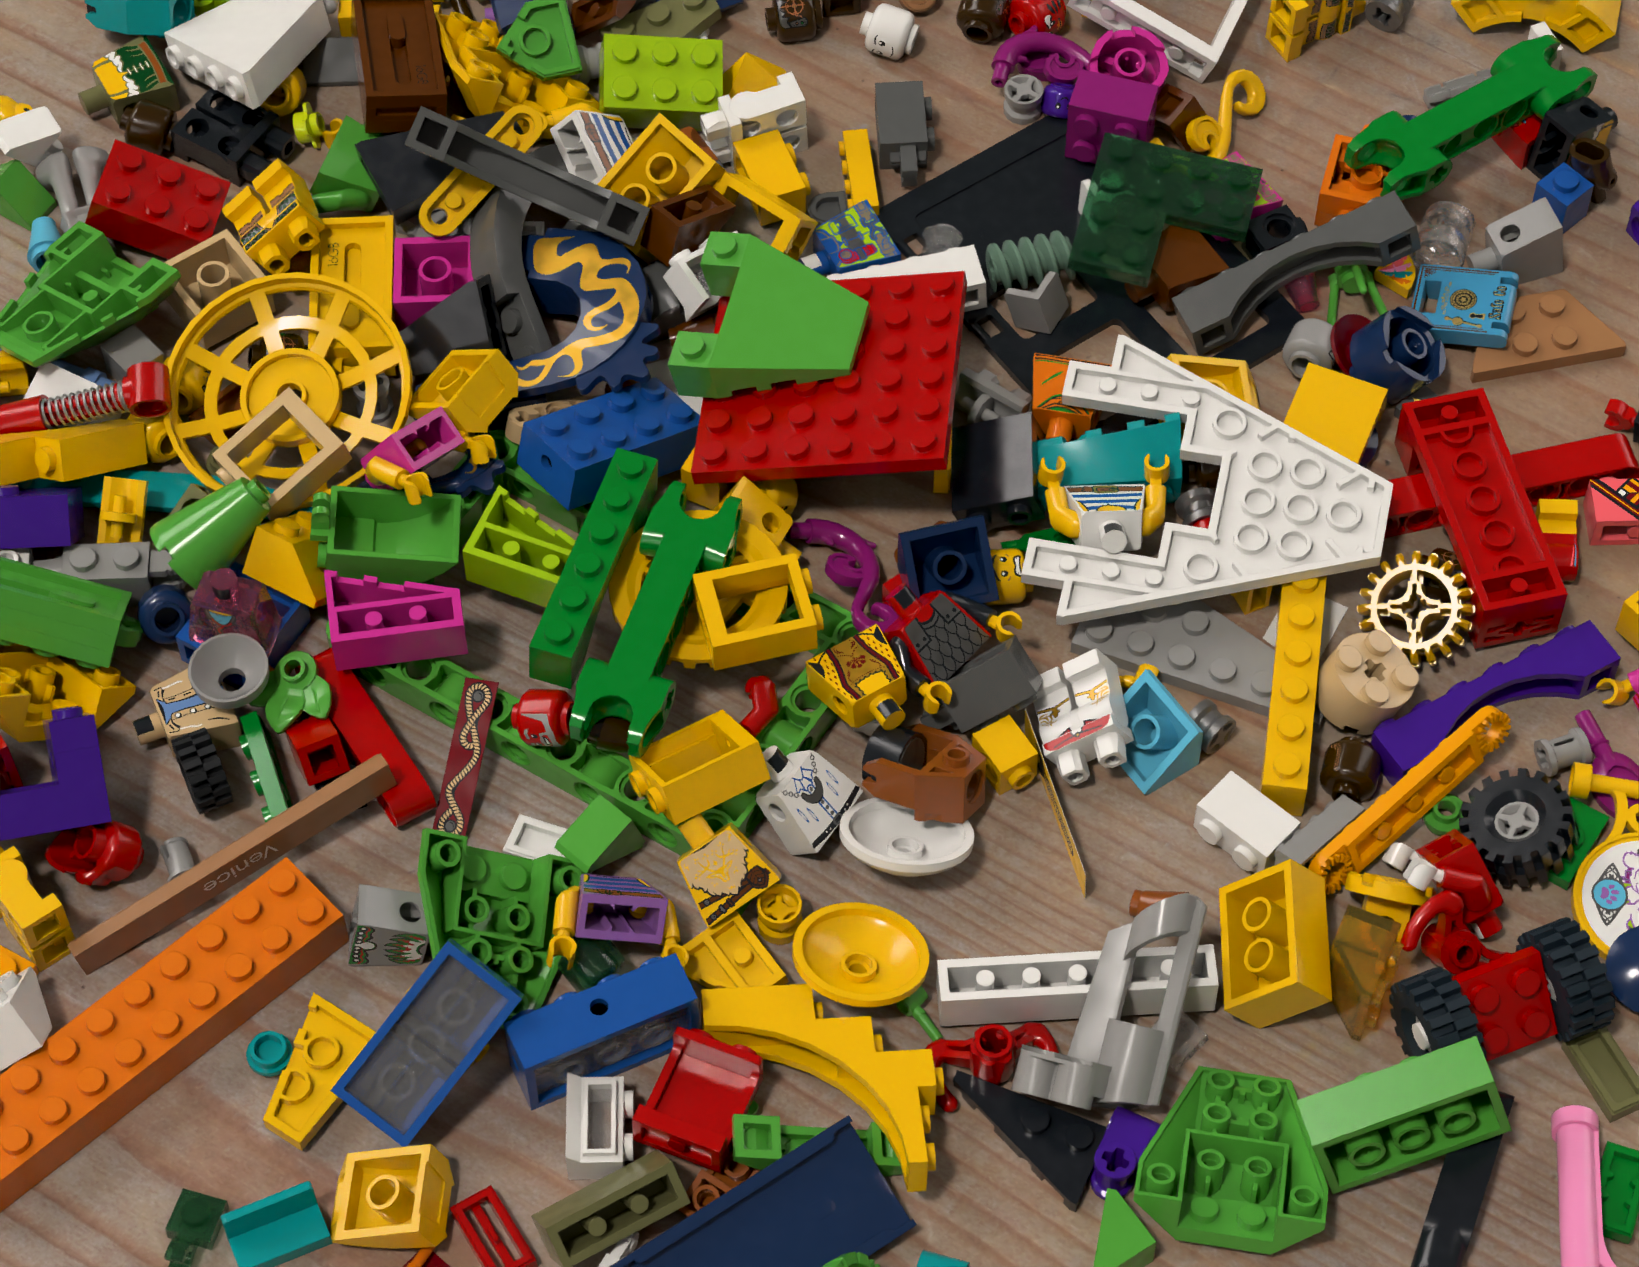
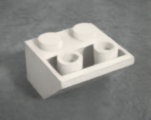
M31 966L17 975L11 970L0 976V1071L42 1047L52 1030V1024L38 978Z

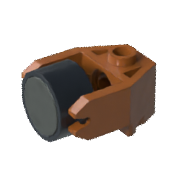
M920 723L906 728L898 726L888 731L879 725L872 733L862 760V786L876 798L915 810L914 820L916 821L936 820L945 823H964L985 803L987 758L958 735Z

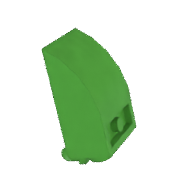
M332 485L331 497L324 492H318L313 496L310 541H319L317 567L337 571L338 576L363 580L364 575L378 577L379 582L404 585L405 581L421 583L439 576L459 562L461 495L433 493L432 497L427 495L420 496L421 504L410 505L405 491Z

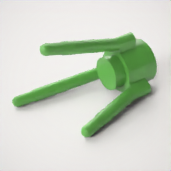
M1367 265L1334 267L1335 273L1328 276L1330 293L1327 322L1333 326L1336 322L1338 295L1341 288L1350 294L1359 292L1366 294L1368 291L1379 315L1381 316L1388 311L1375 285L1373 273L1368 271Z

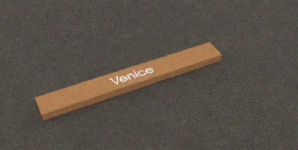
M381 753L376 754L71 941L67 945L85 974L89 975L396 786L397 783L388 763Z

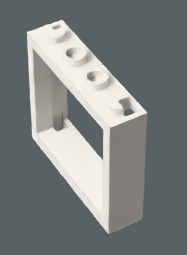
M1069 0L1067 6L1106 29H1113V32L1131 30L1132 26L1152 32L1165 47L1164 53L1168 59V65L1202 84L1217 64L1248 0H1232L1211 45L1133 0ZM1194 59H1197V60L1201 61V62L1203 63V65H1200V64H1198L1197 62H1195V61H1193V60H1194Z

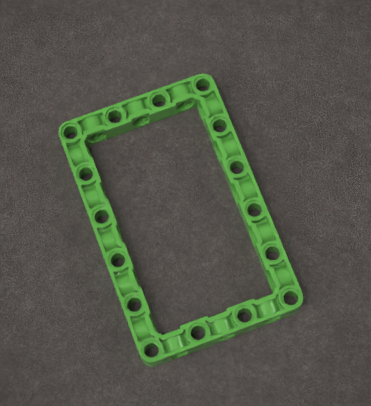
M504 430L489 431L498 448V455L501 458L499 460H503L507 467L504 473L495 476L496 489L500 485L509 492V495L513 494L536 506L537 512L579 533L593 502L568 511L517 464L519 444L510 441L505 436ZM465 454L452 471L458 469L467 460L468 455ZM472 491L467 497L461 498L459 550L470 538L493 494L485 495L478 491ZM650 507L647 516L644 520V523L640 525L635 532H637L639 529L645 526L649 514L652 510V507ZM432 578L421 583L432 585L435 580ZM788 584L787 609L785 614L781 615L779 623L800 619L790 584ZM814 592L813 594H808L811 605L819 604L824 623V630L817 631L818 649L808 650L814 654L813 657L860 633L852 624L850 611ZM742 603L735 613L744 617L750 606ZM328 620L326 624V634L330 648L332 647ZM443 657L351 669L356 676L452 729L455 728L465 678L483 680ZM806 667L778 703L779 712L776 717L762 730L756 739L759 741L762 752L774 745L785 756L793 752L813 751L836 720L838 715L808 689ZM426 676L424 679L415 680L417 677ZM500 688L497 689L492 716L499 717L491 719L486 748L589 805L601 794L632 819L642 835L680 856L691 849V846L678 829L680 824L674 825L663 813L657 815L647 798L640 801L630 799L638 795L635 793L629 780L628 774L633 771L629 759L616 752L596 750V745L586 742L587 739L583 742L570 739L564 746L560 747L527 745L520 738L518 730L513 728L511 722L512 708L516 703H519L520 699ZM805 708L815 709L812 712L802 711ZM565 755L571 756V758L566 760L557 759ZM765 782L702 812V816L715 833L726 824L732 822L749 838L765 816L756 802V794Z

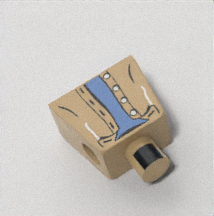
M188 668L153 686L149 692L156 713L132 721L140 745L166 737L174 758H176V755L173 751L171 740L204 727L207 729L216 751L241 746L239 736L242 733L234 709L216 708L202 701L191 686L188 678ZM221 682L220 687H221L222 689L226 690L225 687H224V685H223V682Z

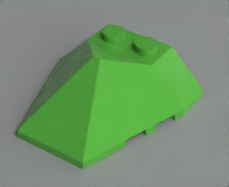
M78 221L49 246L43 254L46 262L37 274L30 272L26 277L24 283L27 288L17 301L10 299L0 312V349L37 368L96 346L156 310L159 304L173 293L181 278V274L178 269L154 257L141 268L126 262L115 255L104 232Z

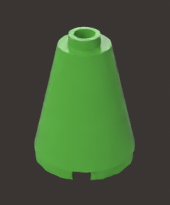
M241 477L156 522L150 528V537L159 552L164 547L167 548L172 557V560L168 562L169 566L186 583L200 592L206 589L208 593L212 590V586L215 588L254 534L256 526L261 524L271 510L268 502L271 494L258 479L253 478L249 481L245 477Z

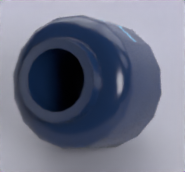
M167 584L154 586L145 592L138 603L137 609L138 620L147 638L160 644L176 643L175 636L194 614L192 601L185 591L174 585Z

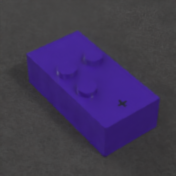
M18 485L0 486V549L72 546L85 537L82 486L19 489Z

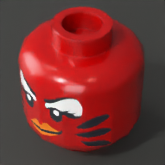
M1012 0L1008 17L1009 27L1015 35L1022 34L1033 25L1038 27V32L1056 34L1064 26L1066 6L1063 0Z

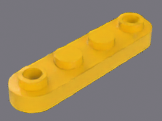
M517 105L510 108L489 130L486 136L526 153L542 133V118L534 108L527 105ZM516 121H525L529 126V131L526 134H518L514 130V123ZM454 168L421 205L418 215L420 226L427 234L434 237H444L451 234L495 185ZM439 209L446 213L447 220L443 224L433 222L431 213L434 210Z

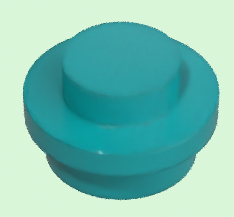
M264 1031L252 1039L248 1045L246 1057L250 1068L255 1073L271 1077L281 1074L282 1070L286 1069L293 1049L290 1041L284 1035L274 1031Z

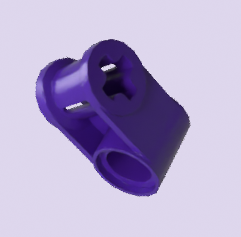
M1117 1106L1094 1156V1169L1091 1174L1090 1184L1091 1189L1098 1197L1105 1200L1107 1188L1117 1190L1123 1198L1130 1193L1136 1181L1139 1158L1161 1125L1160 1123Z

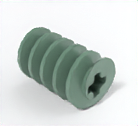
M1058 230L1050 233L1049 241L1044 234L1040 233L1034 237L1033 243L1025 236L1019 239L1017 246L1012 240H1006L1003 242L1002 250L996 243H990L986 249L987 272L994 293L997 290V283H1002L1007 291L1008 288H1012L1013 280L1016 279L1022 289L1025 290L1028 288V281L1031 276L1034 277L1036 283L1040 286L1045 274L1049 271L1057 272L1060 277V271L1065 270L1070 280L1075 279L1076 268L1071 243L1068 237H1064Z

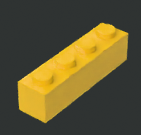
M867 129L842 131V141H838L839 156H844V160H841L842 175H847V179L844 180V190L846 195L850 194V199H847L848 209L867 199L876 215H879V201Z

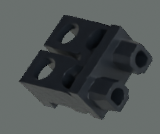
M212 87L195 104L196 109L191 108L171 130L176 157L186 162L193 158L209 166L218 175L230 178V182L238 187H241L246 180L252 182L272 164L271 161L266 159L270 154L286 160L295 150L294 136L281 128L278 114L270 110L267 112L261 106L251 109L238 101H234L231 97L218 90H214ZM216 100V106L212 108L211 104ZM192 126V132L188 134L187 130Z

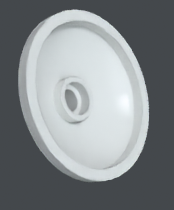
M875 797L853 805L851 809L843 814L840 820L839 835L846 849L862 863L888 874L918 877L947 871L964 861L973 849L974 830L968 820L964 823H945L936 820L916 821L914 820L915 810Z

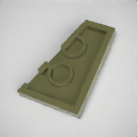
M660 0L627 14L621 20L599 29L602 40L604 33L697 38L721 19L722 15L716 0Z

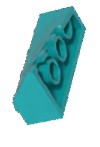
M1180 412L1164 415L1165 422L1145 426L1144 419L1128 422L1127 430L1109 434H1103L1101 428L1085 431L1084 435L1070 442H1067L1063 436L1037 441L1038 470L1043 457L1046 467L1056 470L1057 458L1061 456L1066 462L1063 479L1060 484L1061 487L1145 484L1146 487L1150 483L1144 477L1145 456L1150 454V465L1157 468L1165 464V454H1167L1170 460V476L1167 482L1162 485L1167 488L1166 504L1175 503L1180 496L1182 486ZM1038 481V497L1046 511L1048 509L1045 490L1048 487L1043 486Z

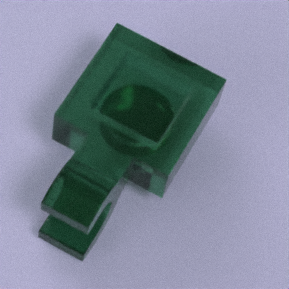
M182 1189L165 1228L167 1238L172 1239L164 1256L165 1260L170 1261L168 1267H191L198 1247L212 1250L223 1225L220 1217L229 1211L226 1200Z

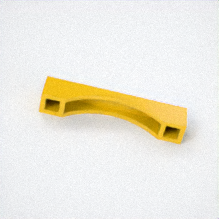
M1327 575L1281 584L1279 592L1273 675L1260 792L1290 815L1301 817L1308 786Z

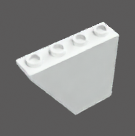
M230 0L164 32L168 45L165 52L173 68L231 97L234 101L255 109L273 93L331 31L323 0Z

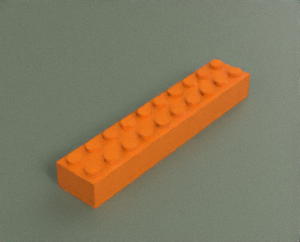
M287 857L45 1040L42 1047L20 1059L0 1075V1213L349 942L344 915Z

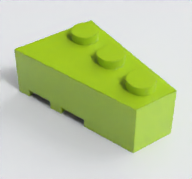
M498 485L462 550L466 580L547 607L576 540L561 529L554 530L539 518V513L530 507L526 509L509 497V492Z

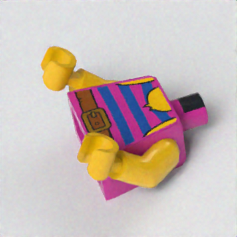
M442 406L387 437L361 458V465L366 472L365 479L372 488L401 490L404 488L408 503L410 505H419L422 503L420 496H433L428 476L424 471L451 451L463 453L470 449L472 463L486 464L489 462V458H497L495 441L491 435L484 434L470 437L468 432L456 429Z

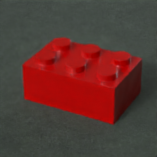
M115 139L91 201L85 224L104 232L106 237L170 260L212 237L231 182Z

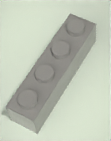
M1344 794L1335 801H1330L1319 815L1315 814L1311 817L1303 829H1297L1289 841L1281 843L1274 852V857L1276 858L1274 865L1292 859L1302 866L1309 868L1316 854L1338 836L1349 823L1365 812V808Z

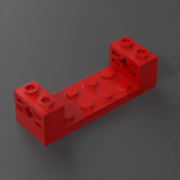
M1484 388L1403 403L1394 444L1407 476L1424 473L1462 572L1466 576L1467 588H1471L1473 591L1471 598L1464 601L1463 604L1474 605L1476 612L1474 615L1462 616V618L1468 620L1474 626L1473 630L1468 632L1474 648L1477 649L1557 632L1568 593Z

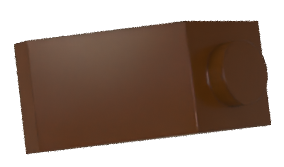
M709 184L652 204L640 245L653 254L658 261L670 267L668 262L676 254L684 249H689L691 253L698 250L699 246L709 238L711 231L718 232L735 213L736 205Z

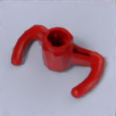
M1443 890L1424 902L1407 923L1400 941V946L1404 951L1412 952L1416 949L1421 937L1422 953L1428 956L1432 963L1453 974L1463 973L1512 954L1488 949L1478 940L1477 936L1463 922L1464 902L1462 897L1452 890ZM1437 914H1439V916H1438V921L1435 922V923L1430 924V925L1426 928V926L1428 925V923H1429ZM1481 956H1483V957H1485V958H1487V959H1490V960L1487 961V960H1483V959H1480V958H1481Z
M1026 1022L1011 1032L1002 1025L989 1024L977 1029L974 1032L973 1038L967 1040L938 1039L928 1044L925 1048L932 1049L934 1067H941L942 1064L947 1063L970 1068L973 1076L996 1085L1007 1081L1014 1072L1015 1061L1020 1056L1022 1044L1059 1053L1051 1033L1045 1025L1038 1022ZM944 1083V1095L936 1096V1102L945 1112L952 1113L957 1110L958 1101Z

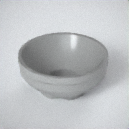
M225 633L209 638L194 651L188 665V678L198 697L208 705L222 709L239 708L255 700L265 689L270 674L269 660L264 648L252 637L240 633ZM230 674L244 676L246 679L244 685L236 691L230 692L220 687L222 680Z

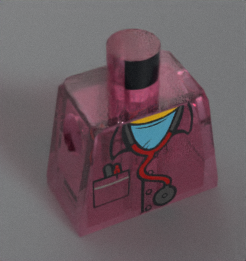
M220 568L216 571L208 570L204 572L191 602L190 641L203 643L219 634H244L258 641L269 658L283 622L263 583L237 577L235 572L229 568Z

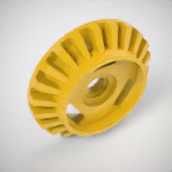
M688 510L684 513L695 519H706L714 516L719 511ZM741 518L736 554L731 566L782 556L773 541L763 531ZM644 526L631 536L609 582V599L612 615L615 622L619 623L622 631L654 559L653 557L640 554L639 551ZM788 584L718 599L724 623L730 619L742 603L750 606V609L741 620L726 629L727 634L778 624L781 615L785 614ZM693 599L667 664L670 665L672 661L682 662L684 668L695 669L697 663H709L710 668H713Z

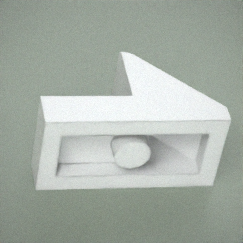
M38 107L0 120V148L6 156L37 167L49 155L62 152L63 145L57 139L61 135L62 130L47 107Z

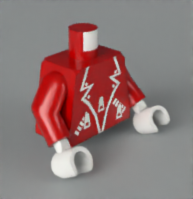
M1454 828L1417 850L1398 842L1392 843L1387 848L1382 861L1403 872L1407 863L1411 860L1403 873V877L1412 886L1425 891L1432 880L1439 892L1452 890L1458 893L1464 902L1463 922L1465 924L1471 923L1479 939L1490 937L1503 928L1494 909L1501 906L1504 900L1474 842Z

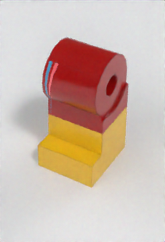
M1539 499L1535 515L1562 581H1575L1578 570L1576 527L1578 500Z

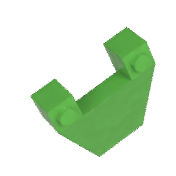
M711 231L700 265L710 294L714 296L730 297L719 334L678 331L668 362L678 394L681 396L720 399L733 396L732 391L751 387H756L757 391L772 389V383L795 379L797 384L851 375L870 310L869 302L751 234Z

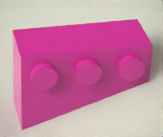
M324 569L331 645L337 671L468 654L460 589L405 581L404 585L379 582L378 577L364 575L363 580L338 576L337 571Z

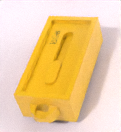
M394 216L320 218L323 220L326 228L319 233L320 242L311 249L310 273L345 281L365 292L385 310L396 325L393 308L395 238H397ZM310 292L309 316L324 320L334 296ZM349 304L340 327L347 330L360 342L368 353L370 360L393 349L389 339L378 324L361 309ZM308 331L309 351L318 335V332ZM334 339L325 360L331 365L336 375L359 366L352 353ZM396 366L384 373L387 376H396Z

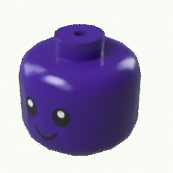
M1052 82L1050 85H1047L1043 90L1041 111L1047 116L1068 119L1069 102L1075 85Z

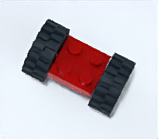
M1565 917L1522 933L1517 939L1519 945H1516V952L1451 977L1447 970L1443 971L1442 967H1436L1394 983L1390 988L1392 994L1389 995V1002L1393 1006L1390 1009L1391 1018L1396 1021L1397 1026L1394 1029L1396 1035L1402 1040L1403 1045H1401L1404 1054H1408L1409 1057L1421 1056L1477 1036L1488 1062L1554 1035L1559 1041L1564 1040V1042H1568L1610 1025L1611 1020L1615 1016L1612 1008H1615V999L1610 995L1613 987L1611 981L1606 978L1605 973L1608 971L1605 963H1601L1598 958L1600 952L1595 944L1591 946L1589 943L1590 936L1585 930L1580 931V924L1575 920L1571 921L1569 917Z

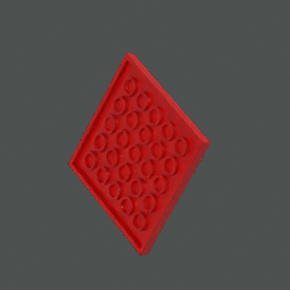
M965 271L831 280L868 301L870 305L851 375L797 384L795 379L772 383V389L757 391L756 387L732 391L733 396L720 399L703 397L691 468L694 485L738 482L743 476L750 481L947 470L967 292ZM723 296L719 299L714 334H719L730 297Z

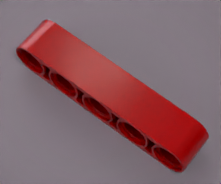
M332 647L313 656L318 665V676L327 681L331 686L332 705L328 718L337 730L344 752L350 761L355 763L357 767L376 754L381 753L390 767L397 785L375 799L391 823L396 828H399L436 808V800L429 785L352 670L337 671ZM301 666L294 669L296 675L300 672Z

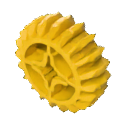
M1420 551L1413 552L1412 564H1407L1402 553L1396 554V562L1399 567L1392 570L1386 561L1381 562L1380 567L1386 575L1380 579L1376 574L1370 573L1367 578L1376 586L1375 589H1360L1359 594L1363 598L1370 600L1371 603L1358 605L1357 612L1371 617L1360 622L1359 627L1362 631L1382 630L1387 633L1382 616H1391L1393 619L1405 621L1409 634V643L1397 640L1388 634L1392 639V643L1401 649L1406 656L1410 655V663L1415 669L1420 668L1422 655H1426L1430 666H1436L1437 658L1434 654L1435 652L1441 650L1443 655L1450 659L1453 657V653L1447 644L1453 641L1457 646L1463 647L1466 643L1462 636L1457 634V631L1459 629L1466 632L1473 630V624L1468 620L1462 619V616H1471L1476 612L1474 605L1462 604V602L1471 598L1473 591L1471 588L1458 590L1465 583L1466 576L1461 572L1450 577L1455 566L1449 560L1437 569L1439 557L1435 553H1431L1426 565L1423 564ZM1424 577L1441 583L1448 590L1451 603H1441L1440 600L1426 597ZM1410 578L1404 596L1384 603L1387 594L1396 584ZM1418 595L1423 607L1428 606L1430 609L1420 611L1415 624L1410 613H1404L1403 611L1414 607ZM1444 617H1450L1446 626L1438 635L1423 642L1425 630L1429 623L1434 620L1444 619Z

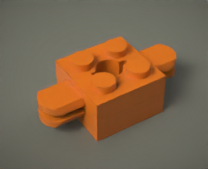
M1369 124L1365 125V126L1362 128V130L1360 131V133H1361L1365 128H1367V127L1369 126ZM1335 134L1319 193L1314 225L1322 226L1335 216L1349 213L1365 205L1369 200L1379 197L1383 189V179L1392 170L1380 164H1371L1361 169L1350 168L1344 162L1347 145L1352 141L1353 137Z

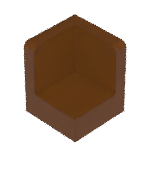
M1166 83L1157 98L1155 126L1170 132L1180 148L1190 152L1192 148L1187 143L1185 134L1187 125L1191 120L1207 114L1195 96Z

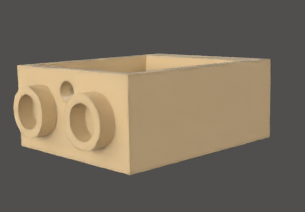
M290 387L284 390L212 454L220 466L215 473L225 485L241 477L251 481L237 464L289 418L320 449L315 456L271 493V498L268 500L271 510L266 516L270 521L288 516L353 459L344 443Z

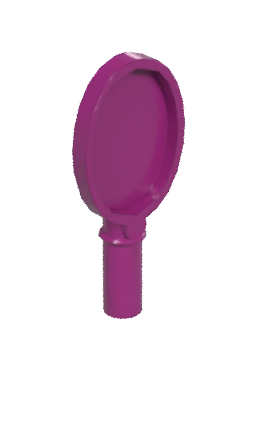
M1590 710L1579 712L1575 716V720L1579 728L1587 736L1591 751L1596 757L1592 763L1593 774L1639 781V766L1626 755L1612 751L1609 740L1605 738ZM1592 792L1599 806L1608 815L1615 818L1614 800L1611 795ZM1627 797L1628 809L1635 804H1639V799Z

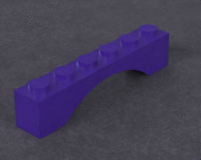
M1591 620L1577 627L1573 625L1567 626L1559 631L1550 641L1540 646L1532 644L1525 648L1517 658L1505 664L1502 662L1495 663L1482 676L1470 682L1461 681L1436 700H1424L1417 704L1407 715L1397 720L1390 718L1379 724L1373 731L1371 744L1381 756V772L1393 787L1412 767L1429 755L1443 739L1448 738L1484 706L1492 705L1498 707L1508 702L1533 697L1580 699L1598 690L1596 685L1601 679H1615L1621 657Z

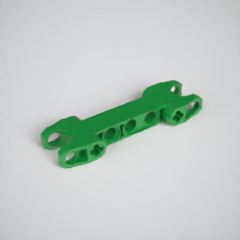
M1544 35L1522 41L1508 48L1496 58L1490 70L1492 77L1423 114L1407 121L1397 111H1391L1373 120L1367 128L1356 135L1347 145L1344 162L1353 169H1361L1371 164H1380L1392 169L1383 179L1381 197L1394 190L1400 200L1420 196L1437 187L1447 178L1453 165L1450 159L1533 114L1543 120L1547 111L1582 96L1588 97L1594 89L1598 75L1588 67H1581L1571 72L1560 71L1551 67L1552 62L1557 58V49L1561 44L1552 35Z
M673 481L661 499L653 506L642 532L639 551L640 554L653 557L654 559L610 661L606 662L589 657L576 683L575 701L569 722L571 739L583 742L588 738L594 725L601 719L610 716L621 717L630 723L626 741L628 755L641 758L654 738L663 729L673 705L676 682L661 676L694 599L692 575L731 566L736 554L737 536L743 513L742 499L729 496L717 514L706 519H695L684 513L687 501L685 493L687 484Z

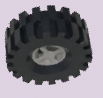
M1518 768V776L1511 777L1509 770L1500 771L1501 779L1495 782L1488 776L1482 780L1484 788L1482 791L1473 787L1468 793L1471 803L1463 801L1460 809L1463 818H1459V827L1461 833L1474 842L1492 879L1494 880L1498 875L1500 884L1510 887L1512 879L1518 880L1520 887H1529L1530 878L1537 877L1540 884L1548 880L1546 872L1552 869L1556 875L1564 869L1561 859L1571 861L1575 854L1572 845L1578 846L1579 841L1577 822L1570 797L1566 790L1562 791L1561 784L1554 778L1548 783L1546 773L1538 770L1534 777H1530L1529 771L1526 768ZM1524 829L1528 830L1526 833L1522 835H1517L1518 833L1523 832Z

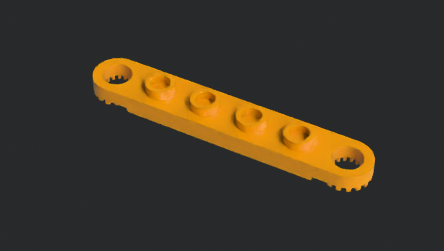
M1492 705L1479 709L1318 852L1312 859L1308 869L1325 878V893L1329 895V893L1334 894L1335 889L1341 890L1340 885L1346 884L1348 872L1355 871L1360 873L1481 765L1486 754L1493 752L1494 748H1500L1499 742L1502 744L1505 742L1503 737H1508L1509 733L1507 730L1511 729V725H1509L1511 719L1508 714ZM1329 865H1332L1333 868H1332V870L1330 871V873L1328 874V872L1325 871V870H1326V868H1327L1328 870H1330L1331 867H1330Z

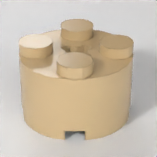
M1373 630L1370 633L1352 634L1340 642L1318 669L1315 702L1321 713L1335 726L1341 729L1348 726L1359 730L1356 734L1370 735L1373 734L1375 728L1383 721L1393 718L1409 700L1419 681V675L1402 650L1392 643V639L1387 633L1382 630Z

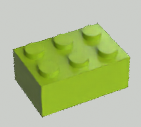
M604 33L599 52V110L605 114L619 115L624 120L627 128L646 129L660 112L678 129L689 126L695 128L696 131H702L700 115L717 111V98L723 96V40Z

